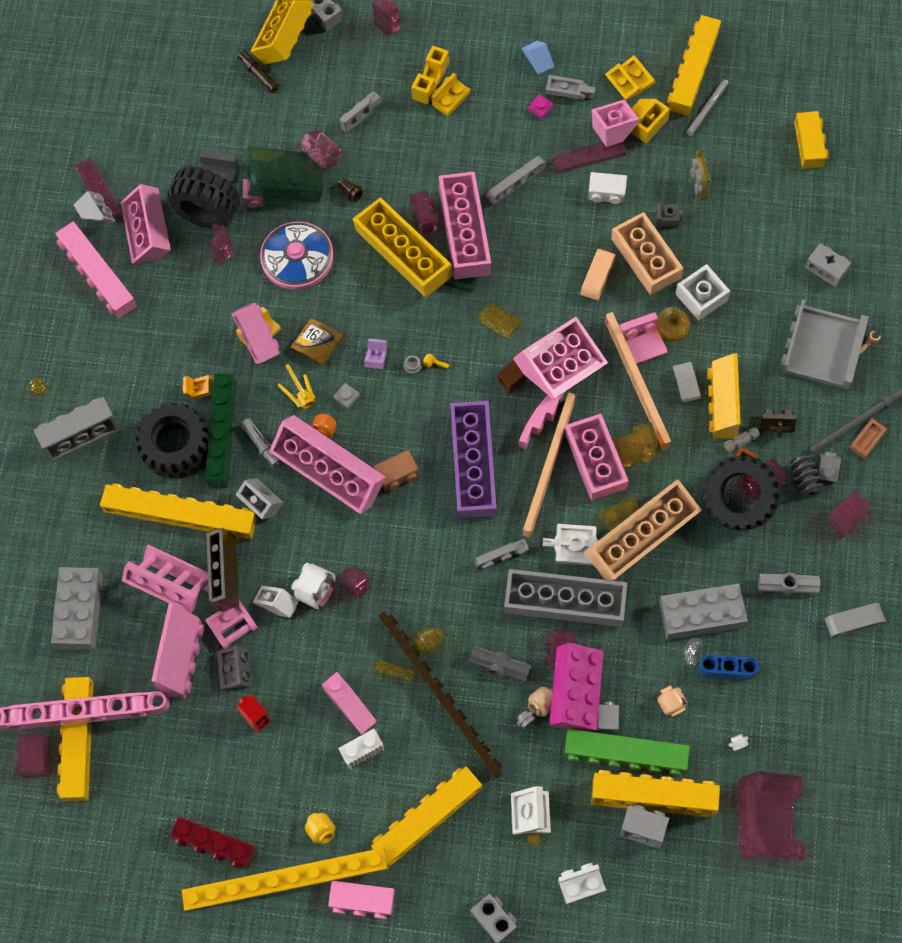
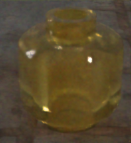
M428 625L415 634L413 642L420 653L429 655L443 646L442 638H444V634L439 627L435 628L432 625Z

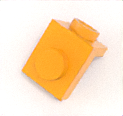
M209 375L196 379L188 376L183 377V393L194 400L213 395V377Z

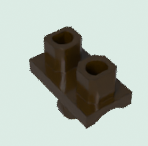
M765 409L761 418L760 431L776 432L777 438L782 437V432H795L797 415H793L791 409H784L781 414H775L773 409Z

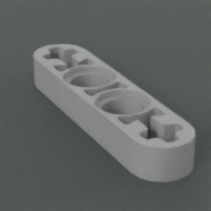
M540 156L535 157L490 189L486 198L492 204L498 203L545 168L546 162Z

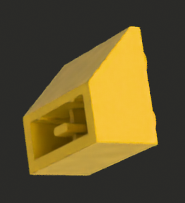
M640 99L631 108L638 117L639 123L630 133L647 144L668 121L670 108L657 99Z

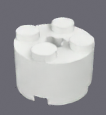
M305 563L299 579H296L292 584L295 598L315 609H319L318 606H323L333 591V588L330 586L332 581L335 582V574L315 564Z

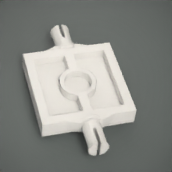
M557 524L555 539L543 538V546L554 547L556 563L594 566L584 551L598 541L596 526Z

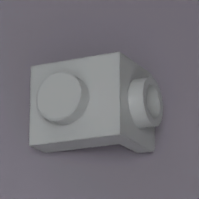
M825 451V454H820L818 476H820V480L837 482L841 458L835 452Z

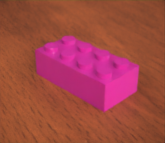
M570 642L557 647L550 726L587 732L597 730L604 651Z

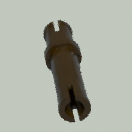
M245 50L238 54L237 58L246 66V70L254 74L270 93H275L278 90L279 85L261 68L256 59L254 60Z

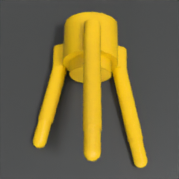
M287 364L286 368L300 391L297 394L298 398L296 399L281 384H278V387L296 404L297 408H310L315 404L316 397L312 392L307 375L304 374L303 376L307 390H303L290 365Z

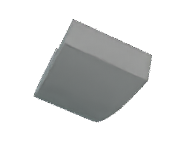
M688 362L673 366L682 403L700 399L701 395L692 363Z

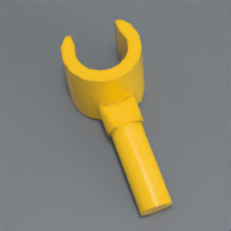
M427 354L422 362L428 368L432 364L446 369L449 368V364L438 361L432 354Z

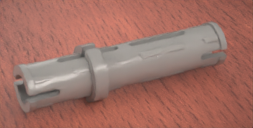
M250 418L245 419L240 426L257 446L259 454L265 457L272 468L279 466L282 460L269 452L272 444L266 441Z

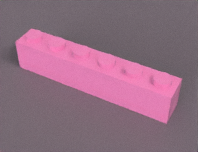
M74 221L55 233L58 238L56 241L61 250L65 249L68 252L66 255L71 263L76 262L78 272L82 276L86 275L87 283L92 289L96 288L97 296L101 301H106V307L112 315L115 313L118 318H121L137 307L132 295Z

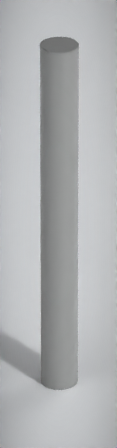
M724 79L686 131L689 136L694 134L729 84L727 80Z

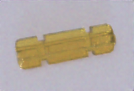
M377 660L374 667L377 672H385V674L397 678L403 677L407 681H411L413 677V670L403 669V667L391 663L385 664L381 660Z

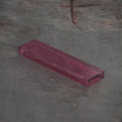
M601 142L553 155V161L559 174L625 156L626 149L623 142L608 147Z
M91 157L76 164L75 167L88 190L99 193L104 198V203L111 210L112 217L115 219L123 215Z

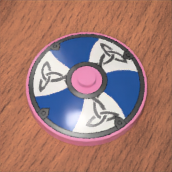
M290 222L277 227L266 237L261 247L260 260L264 273L274 284L285 289L301 290L318 284L326 277L333 263V248L330 239L319 227L306 222Z

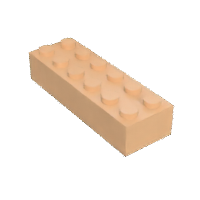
M677 479L585 550L584 553L605 580L613 581L702 511V509Z

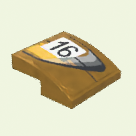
M310 318L290 348L293 352L307 356L310 361L324 366L344 336L331 327Z

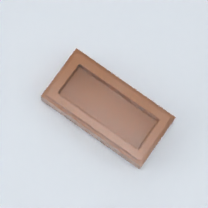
M871 418L849 449L865 459L886 433L887 428Z

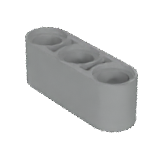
M879 603L858 607L825 618L831 638L842 637L886 623Z

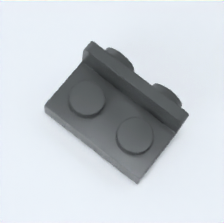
M234 646L217 651L220 690L226 691L241 686L251 687L252 675L249 667L250 655L248 649Z

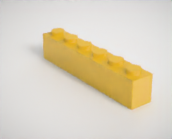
M701 15L699 22H695L693 28L695 34L689 38V50H685L683 55L684 64L680 63L677 74H680L679 78H675L672 88L674 92H670L667 103H670V111L686 116L690 115L720 31L721 20Z
M90 677L65 678V684L62 685L64 700L93 697V681ZM82 707L76 708L74 715H79L82 712ZM92 722L60 725L62 743L59 744L61 763L58 764L60 783L57 784V795L64 802L88 801Z
M467 766L464 769H457L451 775L452 779L448 782L443 781L440 783L433 795H426L420 801L421 805L416 809L414 807L409 809L404 814L405 818L400 822L398 820L389 826L388 829L390 831L384 836L382 834L378 835L372 841V850L385 849L388 868L482 790V784Z

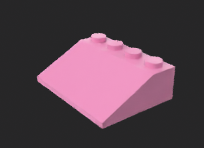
M574 317L527 347L513 358L523 374L552 399L561 395L608 363L577 317Z
M172 603L168 605L152 682L159 692L165 696L186 699L187 693L189 694L191 691L192 683L190 682V677L195 672L196 663L194 659L195 655L199 654L200 644L198 640L199 636L203 635L204 625L199 617Z

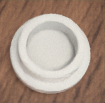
M742 734L736 735L731 738L732 742L729 743V746L734 751L749 745L747 742L748 737H743Z

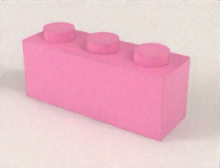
M251 303L231 313L256 364L280 354L278 351L279 344L276 339L272 338L270 334L271 328L267 322H264L262 318L263 312L259 305L256 306L255 303Z
M332 881L328 907L333 909V913L345 914V911L354 912L353 915L366 917V914H374V918L386 920L387 916L392 917L395 890L393 888Z

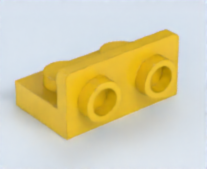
M453 73L450 77H446L443 84L432 92V106L446 116H449L466 99L471 91L459 82L457 75Z

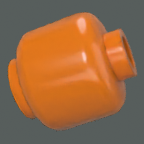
M318 414L314 417L311 427L327 438L332 439L337 424L330 415Z

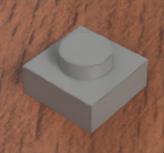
M345 383L333 398L349 410L360 397V393Z

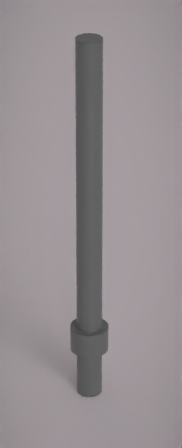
M902 389L890 396H885L881 399V402L809 447V452L813 455L884 408L888 409L894 405V402L902 397Z

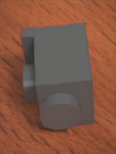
M657 203L656 228H678L679 221L683 219V210H679V204Z

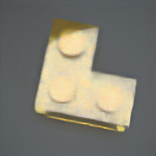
M652 422L634 426L630 435L613 438V444L624 466H631L638 461L648 462L656 456L658 441Z

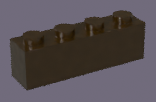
M220 528L206 534L209 604L221 611H226L239 606L236 536Z

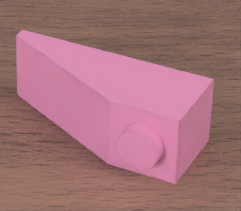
M338 672L322 684L325 693L361 735L377 723L376 719Z

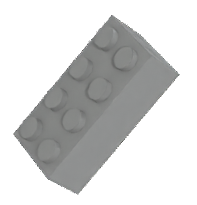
M102 397L92 400L83 407H77L66 415H60L49 423L39 425L38 428L34 429V432L43 451L52 463L119 431L120 428L105 398Z
M59 567L51 644L55 649L95 650L103 574L98 568Z
M739 583L660 597L659 606L667 640L745 628L748 622Z

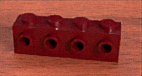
M179 816L170 834L175 844L182 847L189 845L193 847V851L202 855L207 852L212 854L211 858L220 862L227 860L231 862V866L241 870L243 867L250 868L257 851L253 845Z

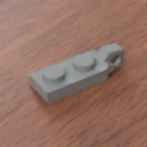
M549 75L545 94L575 99H594L596 92L595 87L588 86L583 80Z
M373 91L364 100L357 103L348 113H345L340 118L342 130L345 133L350 132L372 114V109L382 102L381 97Z
M525 539L477 557L475 564L477 569L482 567L483 569H488L494 565V562L509 560L512 558V554L521 556L529 548Z

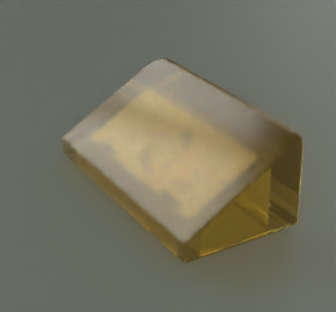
M492 302L482 310L479 321L507 338L513 335L522 322Z

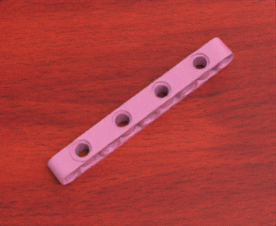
M156 691L12 705L0 708V731L145 717L165 713L169 709L170 704L163 693ZM163 699L161 706H154L156 700ZM123 703L119 711H114L116 704ZM82 707V712L79 715H74L75 709ZM41 711L40 718L34 719L35 713Z

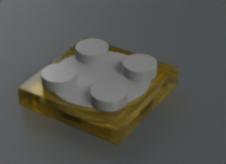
M701 150L696 151L695 159H692L693 168H691L690 172L691 178L695 179L696 183L694 184L695 194L699 195L700 201H704L707 199L711 181L704 152Z

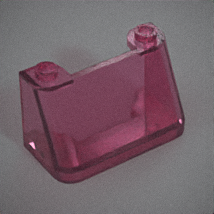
M758 771L742 776L739 779L737 786L739 854L742 859L773 861L805 860L806 850L803 842L794 840L793 800L799 798L803 792L802 776Z

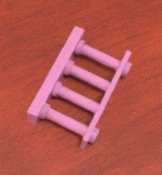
M150 545L146 546L143 562L139 566L128 562L124 568L123 582L167 603L175 604L189 613H192L195 609L198 593L201 590L209 592L208 572ZM149 566H153L159 569V571L154 574L146 569ZM166 574H170L176 577V579L172 582L163 577ZM187 582L194 585V587L189 590L180 585Z

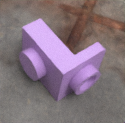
M368 339L365 367L383 369L387 356V341Z

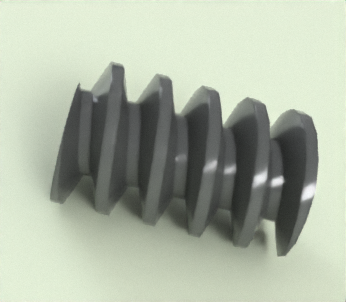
M812 455L799 456L790 461V467L794 470L793 476L796 477L795 482L799 484L797 488L801 491V498L817 496L821 493L818 489L823 486L822 483L816 484L821 478L820 476H814L818 473L817 469H811L816 465L815 462H809L813 459Z

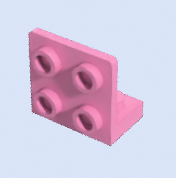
M655 312L620 324L621 332L636 364L667 354V348L657 329L658 317Z

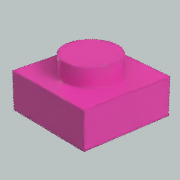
M538 95L528 106V111L543 119L553 108V103Z

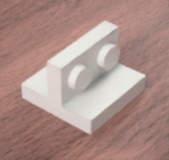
M535 786L511 793L513 835L551 833L549 792L543 791V787Z

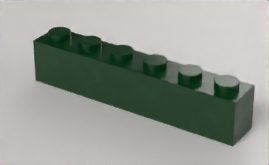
M214 373L205 477L208 487L228 488L236 381L233 374Z

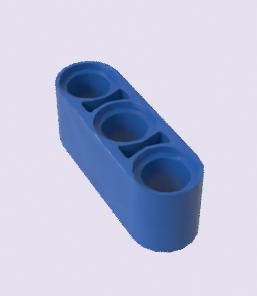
M706 655L701 659L698 669L704 677L751 680L756 676L759 664L757 660L750 657ZM706 662L711 663L713 669L707 670L703 664ZM730 664L734 670L727 671L723 665ZM750 665L754 671L749 673L745 671L744 666Z

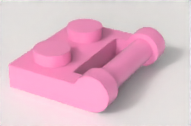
M240 600L239 606L226 611L219 610L205 620L224 649L230 647L229 644L249 631H254L258 628ZM244 619L246 620L247 624L226 638L222 636L224 632Z

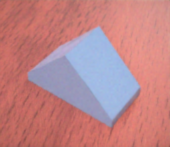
M535 41L522 48V51L539 76L554 69L546 43Z

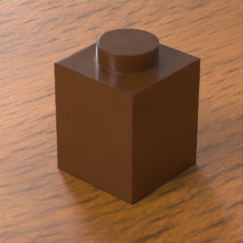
M514 360L497 373V382L509 394L526 381V376Z

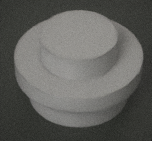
M409 356L403 363L404 370L409 374H416L422 369V361L416 356Z
M524 711L519 715L517 725L523 729L529 727L536 720L533 716V711L529 713Z

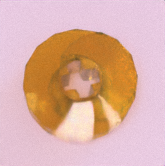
M669 307L659 313L656 327L664 338L681 340L689 331L690 320L683 310L677 307Z

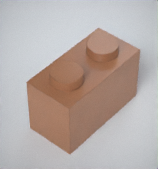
M409 450L374 466L375 470L386 476L382 484L385 492L396 490L401 484L413 482L419 476V469Z

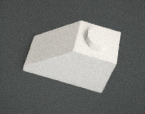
M261 585L253 600L254 604L279 616L289 618L295 612L299 600L284 589Z

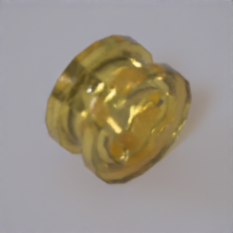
M36 378L28 383L32 395H39L47 390L43 378Z

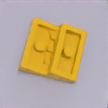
M635 55L622 65L617 64L605 74L625 100L637 96L656 83Z

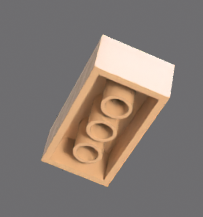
M644 212L612 229V241L650 295L682 279L684 268Z

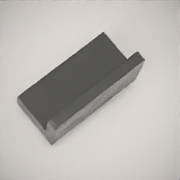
M201 150V168L204 170L208 169L215 174L217 173L222 178L227 179L229 183H234L238 168L236 156Z

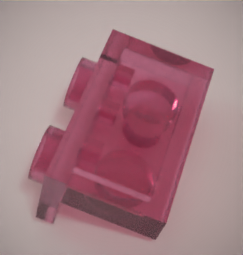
M552 628L551 634H547V646H551V653H547L546 665H550V671H555L557 647L569 642L575 644L574 631H555L556 628Z

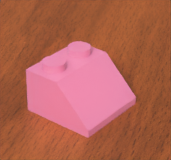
M625 99L592 109V126L606 147L623 142L639 123L638 117Z

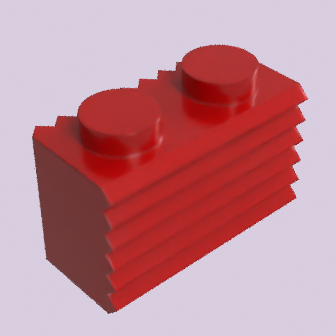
M246 695L238 702L237 709L256 733L260 732L271 722V717L267 710L257 701L254 695Z

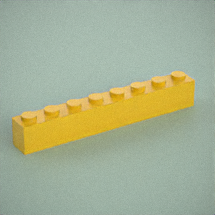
M119 484L105 485L100 503L101 509L106 513L207 532L223 528L236 537L252 540L257 521L255 512L249 508L235 509L227 504L219 506L211 501L203 503L190 497L182 499L173 494L165 496L160 495L156 491L144 492L136 487H131V489L124 488Z

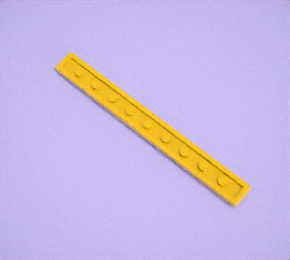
M380 848L183 889L184 911H192L388 870L385 849Z

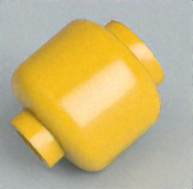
M313 813L307 818L305 831L314 843L326 844L334 837L335 825L327 814Z

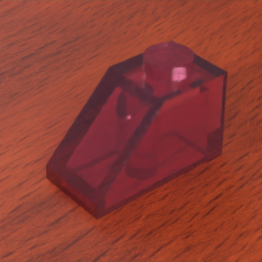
M356 565L352 568H346L341 573V583L355 600L371 588L368 575Z

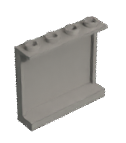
M803 299L801 305H797L794 316H797L796 322L792 321L789 331L793 334L792 338L788 337L785 348L788 349L787 355L783 354L780 365H784L782 372L849 390L869 316L861 315L860 319L843 316L806 306Z

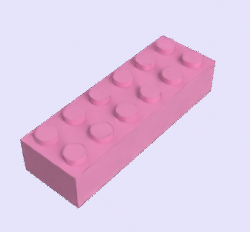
M475 172L439 176V193L454 280L491 275V258Z
M295 415L282 421L269 450L271 454L360 514L372 507L386 476Z

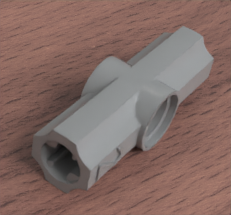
M791 572L784 575L759 574L758 589L759 592H780L785 595L793 593L819 594L820 578L819 576L796 575ZM784 581H791L794 586L788 587Z

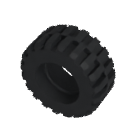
M189 166L177 171L167 192V201L176 214L181 215L183 219L190 221L192 224L212 230L215 228L220 230L231 224L240 204V196L235 186L230 184L227 179L222 178L221 175L212 173L208 169L204 170L200 167L194 168Z
M171 402V405H166V403L160 404V408L156 409L154 407L150 410L151 413L149 415L145 414L142 417L143 423L139 422L137 426L139 432L135 433L137 450L143 462H145L150 470L153 469L155 474L160 476L163 473L165 478H171L172 475L175 478H181L182 474L185 473L188 476L192 474L191 471L193 469L198 470L201 467V462L205 463L207 460L208 427L202 415L198 414L197 410L193 407L189 409L187 404L181 403L180 406H178L177 402ZM183 428L190 432V440L183 449L174 453H165L157 449L158 439L167 430Z
M750 456L727 458L723 462L718 463L715 469L708 474L709 478L704 484L705 493H703L707 503L705 506L707 510H710L712 518L719 521L720 525L732 530L744 531L755 529L764 525L774 516L775 511L778 510L779 500L781 499L780 482H778L777 475L771 470L770 466L760 459ZM737 475H748L754 478L760 486V500L749 511H736L725 500V486L731 478Z

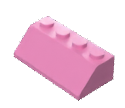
M140 184L121 201L131 260L134 265L159 260L171 251L159 189Z

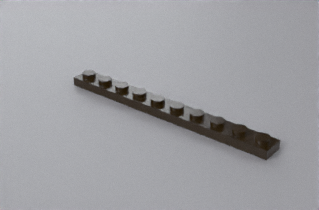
M385 612L381 613L378 616L490 772L496 779L503 774L500 771L502 768L500 762L496 757L492 760L488 754L491 751L484 741L479 742L476 737L479 735L473 725L468 726L464 720L467 717L461 709H455L453 706L455 703L449 692L445 695L441 688L444 685L438 677L433 678L430 672L432 669L426 661L422 663L418 658L421 654L414 645L410 647L407 642L409 637L403 629L401 631L397 629L396 625L398 622L393 615L388 616Z

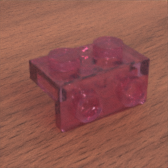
M214 223L212 229L215 238L210 242L209 247L214 262L221 265L223 261L230 257L233 246L229 231L224 226H218Z

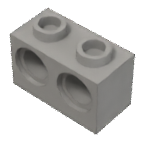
M310 0L314 4L310 16L326 32L343 21L342 9L337 3L334 4L332 0Z
M488 894L470 911L493 941L501 943L517 929L515 925L517 920L510 912L505 913L501 908L503 903L496 895L492 897L491 894ZM485 905H492L495 909L494 913L491 915L484 914L482 909ZM499 921H505L508 924V929L500 932L496 929V924Z

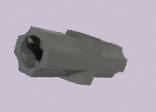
M477 646L474 647L469 663L488 669L494 675L500 677L508 676L525 683L531 670V665L514 660L508 654L498 651L494 653Z

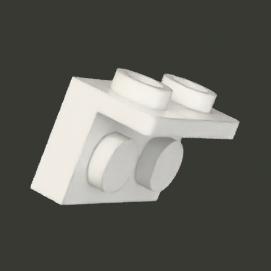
M593 863L581 866L580 871L573 872V870H568L561 873L562 877L558 878V882L566 905L606 891L598 865L593 866Z

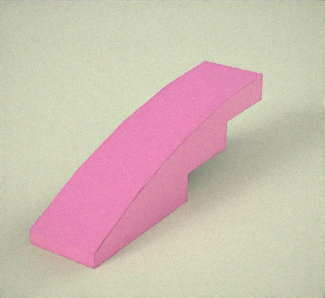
M564 393L554 399L547 395L540 403L524 428L519 439V448L526 450L532 434L540 436L545 420L553 422Z

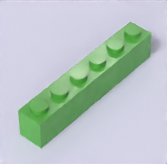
M567 729L564 757H568V760L573 762H579L582 759L588 760V763L595 765L603 762L609 763L608 766L611 767L625 765L629 766V769L632 770L646 768L652 773L668 771L670 775L682 776L687 771L690 746Z

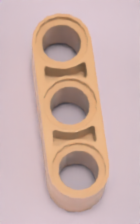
M598 248L581 288L580 295L599 300L614 264L616 254Z

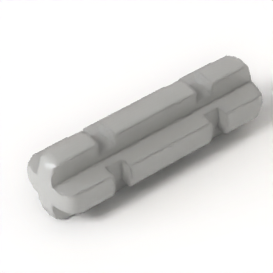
M753 427L748 432L734 437L733 440L726 441L724 448L727 452H731L735 448L751 442V439L758 438L760 433L756 427Z

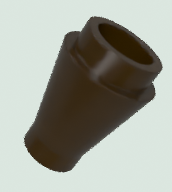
M341 178L338 181L337 186L349 201L357 202L362 198L363 190L361 186L345 178Z

